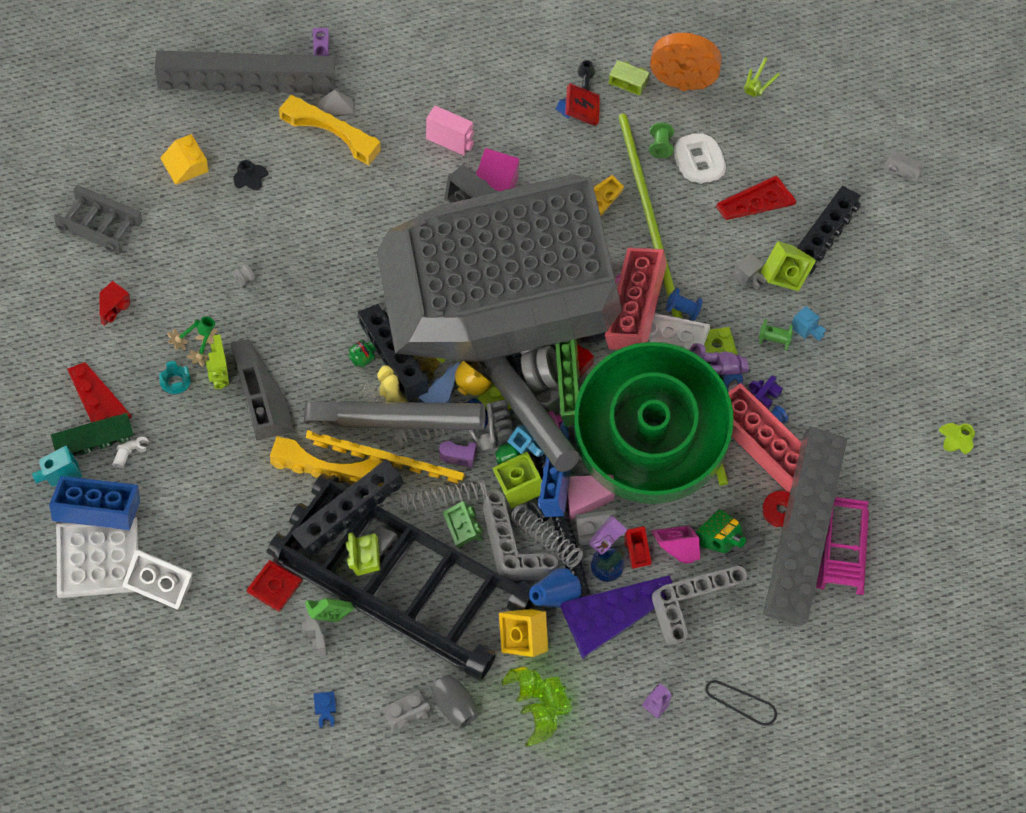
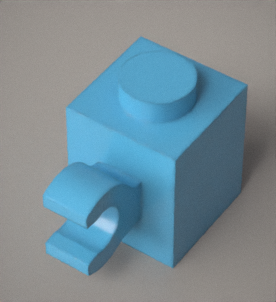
M807 306L793 318L792 329L804 339L811 334L820 341L824 337L823 333L826 331L824 327L818 325L820 317Z
M524 425L518 426L507 441L521 454L531 451L537 457L544 455V452Z

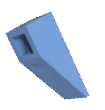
M457 362L454 366H450L441 378L435 379L432 386L428 389V393L419 396V402L450 403L456 386L455 371L460 363Z

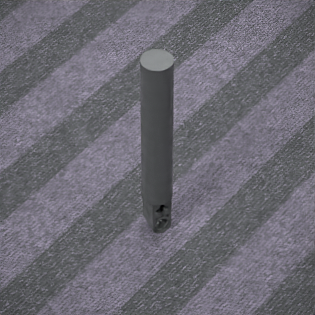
M505 356L479 361L492 383L556 470L565 472L572 469L579 460V454Z
M306 402L303 422L305 424L316 423V425L352 428L483 430L486 415L484 404Z

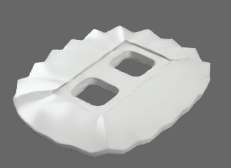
M691 134L680 138L675 143L673 152L676 165L679 167L684 178L688 179L691 183L697 182L702 184L719 180L721 176H724L726 171L724 156L717 142L712 137L706 134ZM700 148L703 155L693 156L690 150ZM706 162L709 168L699 170L696 164Z

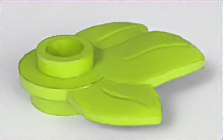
M948 423L939 428L940 433L946 436L943 443L944 450L952 452L960 449L963 454H968L972 451L974 446L972 439L975 436V431L970 424L964 423L958 426L954 423Z

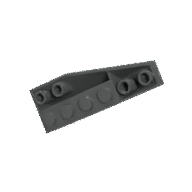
M246 339L230 343L256 441L294 432L286 399L250 340Z

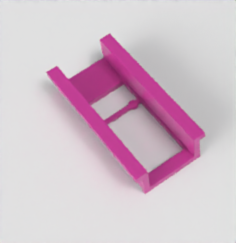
M835 497L833 506L861 509L859 547L857 545L850 546L831 543L832 508L816 588L824 589L826 583L856 587V594L864 595L869 510H867L868 501ZM830 547L852 549L853 551L858 550V563L830 560Z

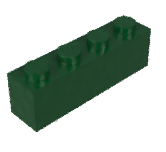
M127 413L50 434L55 451L67 446L72 454L81 452V455L93 452L92 448L100 446V450L112 446L111 443L119 441V444L130 441V437L134 436Z

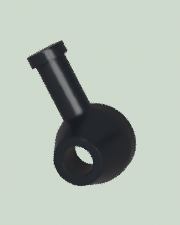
M584 60L578 68V75L583 78L581 88L590 91L589 80L595 75V68L590 60Z

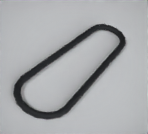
M712 680L706 684L705 691L709 697L759 725H770L777 718V710L770 702L717 680ZM712 683H718L772 707L774 718L768 723L759 722L711 695L708 687Z

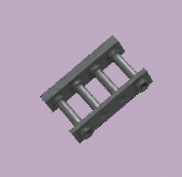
M76 185L73 189L76 202L65 217L57 214L54 216L57 228L60 231L71 232L101 245L111 253L115 251L120 254L122 252L120 239L130 225L140 226L142 223L141 212ZM82 205L92 206L81 224L71 221ZM98 212L108 213L97 231L87 228ZM120 218L124 220L113 238L103 235L113 219Z

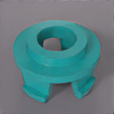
M176 361L167 362L166 369L159 373L161 388L169 394H180L186 391L191 384V375L188 367L178 366ZM173 376H179L182 378L183 383L177 382L170 386L168 381Z

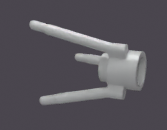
M490 403L487 404L488 416L485 417L487 433L480 435L479 440L474 430H469L475 443H477L476 447H481L482 451L497 447Z

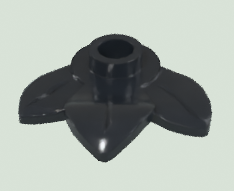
M243 160L239 163L237 173L233 177L234 185L237 189L246 185L252 190H259L262 185L261 178L269 174L264 166L254 165L249 160Z

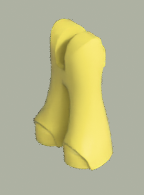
M382 366L378 372V379L381 382L379 389L381 399H386V402H408L399 389L398 378L394 375V371L389 366Z

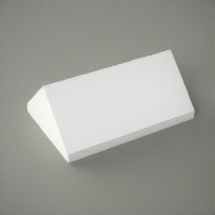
M136 549L122 586L178 610L191 585L193 572Z

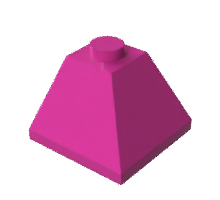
M690 525L651 530L658 544L680 562L688 564L693 563L695 560H700L699 537Z

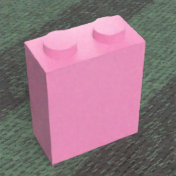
M434 106L426 118V139L462 155H465L467 150L470 151L474 144V141H472L474 135L473 122Z

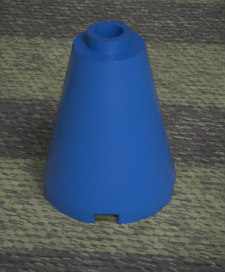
M556 569L530 589V600L535 605L561 608L562 602L580 598V581L569 569Z

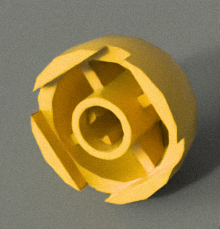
M462 361L455 371V382L459 386L457 390L465 396L468 394L480 396L492 385L488 378L465 361Z

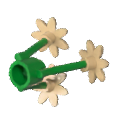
M204 316L201 320L196 319L194 324L180 334L174 328L173 333H167L171 338L168 343L174 344L175 350H178L179 347L182 350H186L184 344H188V341L184 337L197 327L200 335L196 336L195 339L202 340V345L197 353L190 350L191 355H187V358L192 359V364L199 362V365L203 367L209 359V355H204L207 342L209 344L214 343L213 335L217 333V329H213L215 321L211 317Z

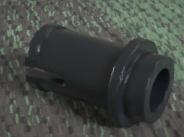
M531 499L527 506L533 513L537 514V519L542 518L543 523L548 521L550 517H545L542 509H539L538 499Z

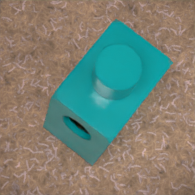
M67 446L39 460L41 469L32 473L36 484L47 480L51 487L57 485L60 476L83 477L76 458Z

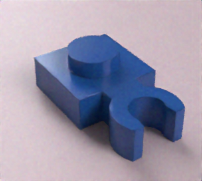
M334 691L313 693L315 715H321L318 720L319 727L323 728L324 720H329L331 727H334V718L330 715V713H336Z

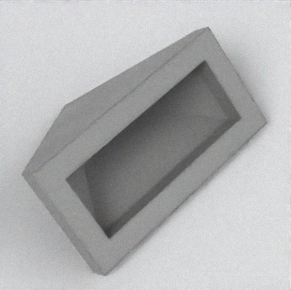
M335 89L317 102L320 110L333 116L354 114L353 99Z
M548 388L536 398L547 412L553 411L554 415L557 416L560 411L559 390Z

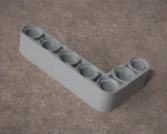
M493 489L488 491L483 503V512L498 574L511 581L542 580L556 569L558 564L557 558L548 553L518 554L504 495L499 490Z
M734 566L664 585L654 591L652 601L666 643L677 645L688 637V630L679 602L736 587L747 579L746 570L741 566ZM733 573L737 575L738 581L733 578ZM715 578L719 579L720 586L716 584ZM697 582L702 585V590L698 589ZM679 587L684 590V595L680 594ZM661 592L666 595V600L662 599ZM667 611L672 614V620L668 618ZM673 631L678 633L679 639L674 637Z

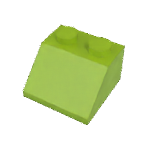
M777 241L761 273L770 284L799 291L816 260L793 245Z
M528 452L492 468L511 509L540 496L542 479Z

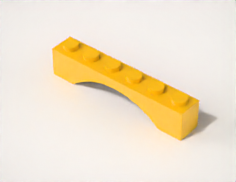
M290 95L279 108L280 119L293 126H314L334 133L348 145L355 159L367 165H370L381 151L380 141L376 137L367 135L362 130L350 126L347 122L335 118L315 105L306 103L299 97Z
M276 436L270 454V463L275 468H288L299 474L306 472L316 478L322 473L330 477L336 475L339 477V482H348L351 486L380 464V462L369 459L352 464L329 463L308 454L295 440Z

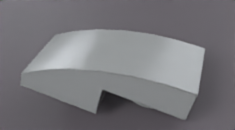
M305 612L306 620H302L303 632H307V638H312L313 650H317L318 656L326 655L325 643L320 627L316 620L312 619L308 612Z

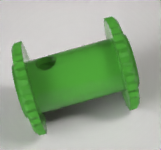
M656 123L650 127L649 131L650 135L655 138L654 143L649 147V153L655 158H668L674 151L673 146L669 143V138L673 136L674 129L668 123Z
M764 319L760 329L759 344L761 345L764 339L785 344L784 350H787L792 339L793 325H790L789 330L766 325L767 319Z

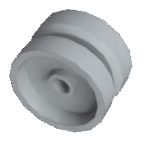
M549 345L539 348L537 352L533 350L523 353L521 357L522 372L531 391L537 393L546 390L547 386L549 388L559 386L556 351L553 347Z

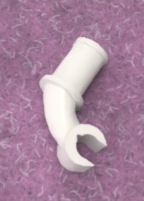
M139 437L137 440H130L122 445H118L116 448L118 451L112 465L124 469L128 455L132 453V450L137 449L139 452H145L146 447L140 444L145 443L149 445V440L146 437Z

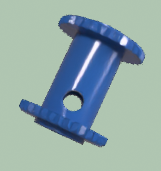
M675 288L667 300L666 311L669 312L674 308L689 315V320L694 321L701 310L702 299L699 298L694 302L679 295L680 289Z

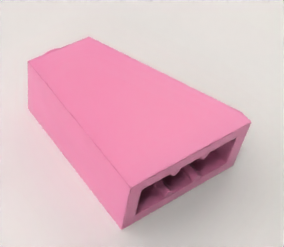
M571 476L567 493V507L570 520L575 519L577 514L588 513L613 501L615 494L603 487L593 476Z

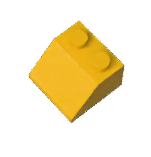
M192 134L175 140L160 157L175 185L208 172L207 159Z
M528 609L499 613L502 653L535 657L548 652L546 611Z

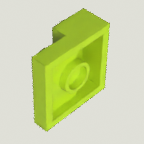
M221 334L213 335L214 343L210 344L212 352L208 353L209 360L206 361L209 382H213L215 389H223L229 385Z

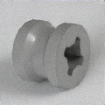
M247 264L242 265L239 270L235 269L232 271L235 280L241 287L245 286L246 282L255 280L254 273Z

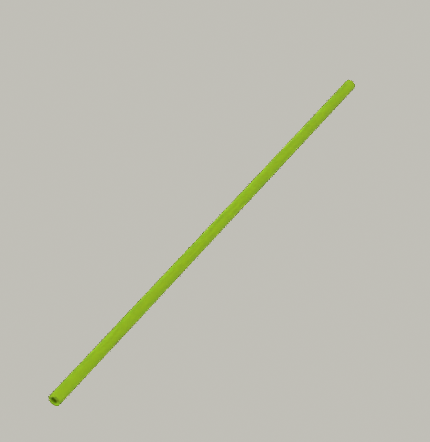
M623 113L618 118L654 249H664L627 115ZM667 262L663 282L667 297L669 298L675 287ZM674 308L671 309L673 317L683 319L681 311ZM722 462L716 472L719 486L728 485L729 483Z

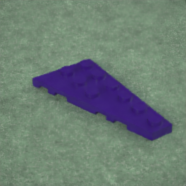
M670 575L562 602L560 607L582 659L653 611L655 608L652 594L662 586L673 583ZM661 592L662 599L666 600V595Z

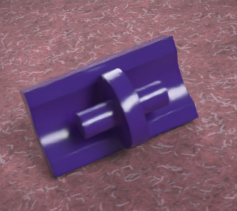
M773 375L765 384L762 380L758 382L751 381L749 384L750 393L755 395L767 409L771 407L773 401L766 396L769 394L777 399L783 390L782 387L775 383L777 378Z

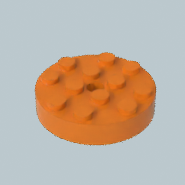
M673 33L662 37L655 43L652 49L650 67L657 79L668 86L677 87L681 91L704 89L718 79L722 55L714 43L700 35Z

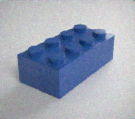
M60 476L49 503L52 521L130 530L140 504L138 485Z

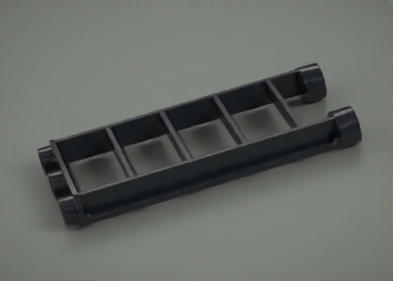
M322 473L312 487L311 493L315 495V498L309 506L303 503L296 506L289 520V523L293 525L292 529L286 536L277 533L268 545L267 554L274 557L276 564L283 566L336 598L351 602L355 609L458 667L478 681H482L494 663L496 652L482 644H479L473 652H470L459 646L458 642L496 587L511 595L507 609L517 611L528 610L533 605L529 596L530 589L533 586L524 581L517 584L377 505L366 516L354 522L323 566H320L294 551L298 543L291 532L325 507L334 495L338 497L347 490L339 482L338 476L332 475L330 477ZM376 518L399 531L402 535L380 565V570L374 573L362 590L334 573L349 553L346 542L349 541L348 533H353L356 538L361 537L371 521ZM415 540L443 556V558L406 612L402 613L375 596ZM454 564H457L485 581L447 637H444L419 623L416 619Z

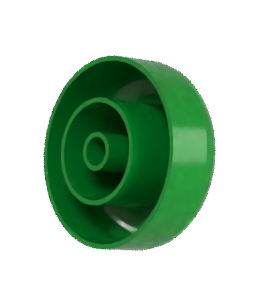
M638 343L611 353L600 361L588 374L580 388L575 405L574 433L576 446L589 473L603 487L615 495L629 501L644 504L673 502L689 496L702 488L720 468L726 456L733 431L731 399L718 373L700 356L685 348L668 343ZM580 410H581V413H582V419H583V421H581L580 418H579Z

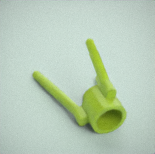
M767 57L764 58L755 78L752 80L753 70H749L747 81L743 88L746 94L753 97L761 96L763 91L780 76L777 73L761 88V82L758 78L765 66Z

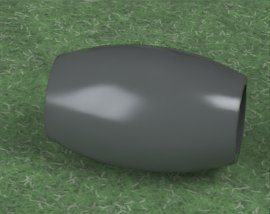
M445 675L432 685V693L439 709L454 725L464 728L478 717L477 708L472 696L457 679L451 675Z

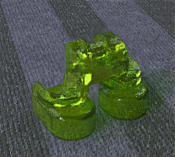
M524 666L512 668L507 672L501 684L519 683L520 693L516 698V702L526 701L530 698H539L541 702L525 705L520 711L521 714L531 712L533 715L535 729L525 745L526 747L546 741L556 732L557 716L568 714L571 711V698H568L565 691L566 686H563L559 677H550L542 680L536 670H531Z

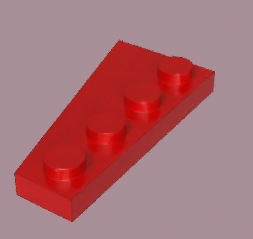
M776 175L718 202L716 208L725 220L793 206L796 205V199Z
M86 362L67 369L91 423L124 413L128 414L129 419L132 418L127 409Z

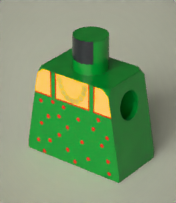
M720 509L695 532L699 537L700 547L721 553H728L734 546L742 548L746 543L740 523Z

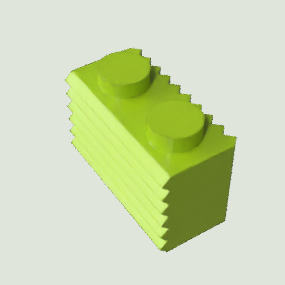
M617 60L610 72L608 84L641 96L649 81L650 72L642 67L632 66L627 61Z

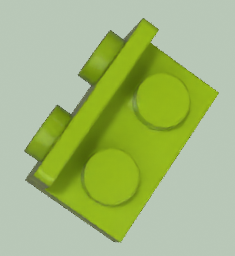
M348 533L349 541L346 542V546L350 557L347 558L349 568L353 569L357 576L380 570L378 537L376 534L373 533L356 538L353 533Z

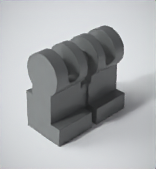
M505 400L496 401L491 404L493 427L496 428L494 429V436L497 447L508 443L507 441L514 432L508 404Z

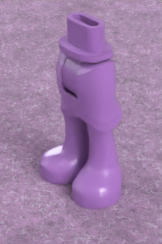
M694 343L690 347L689 351L700 356L706 362H711V367L719 376L741 374L749 370L747 359L742 358L740 355L727 351L706 353L705 346L699 343Z

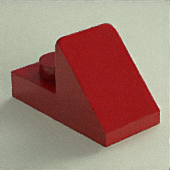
M645 526L627 529L624 535V546L628 549L631 568L635 569L652 565Z

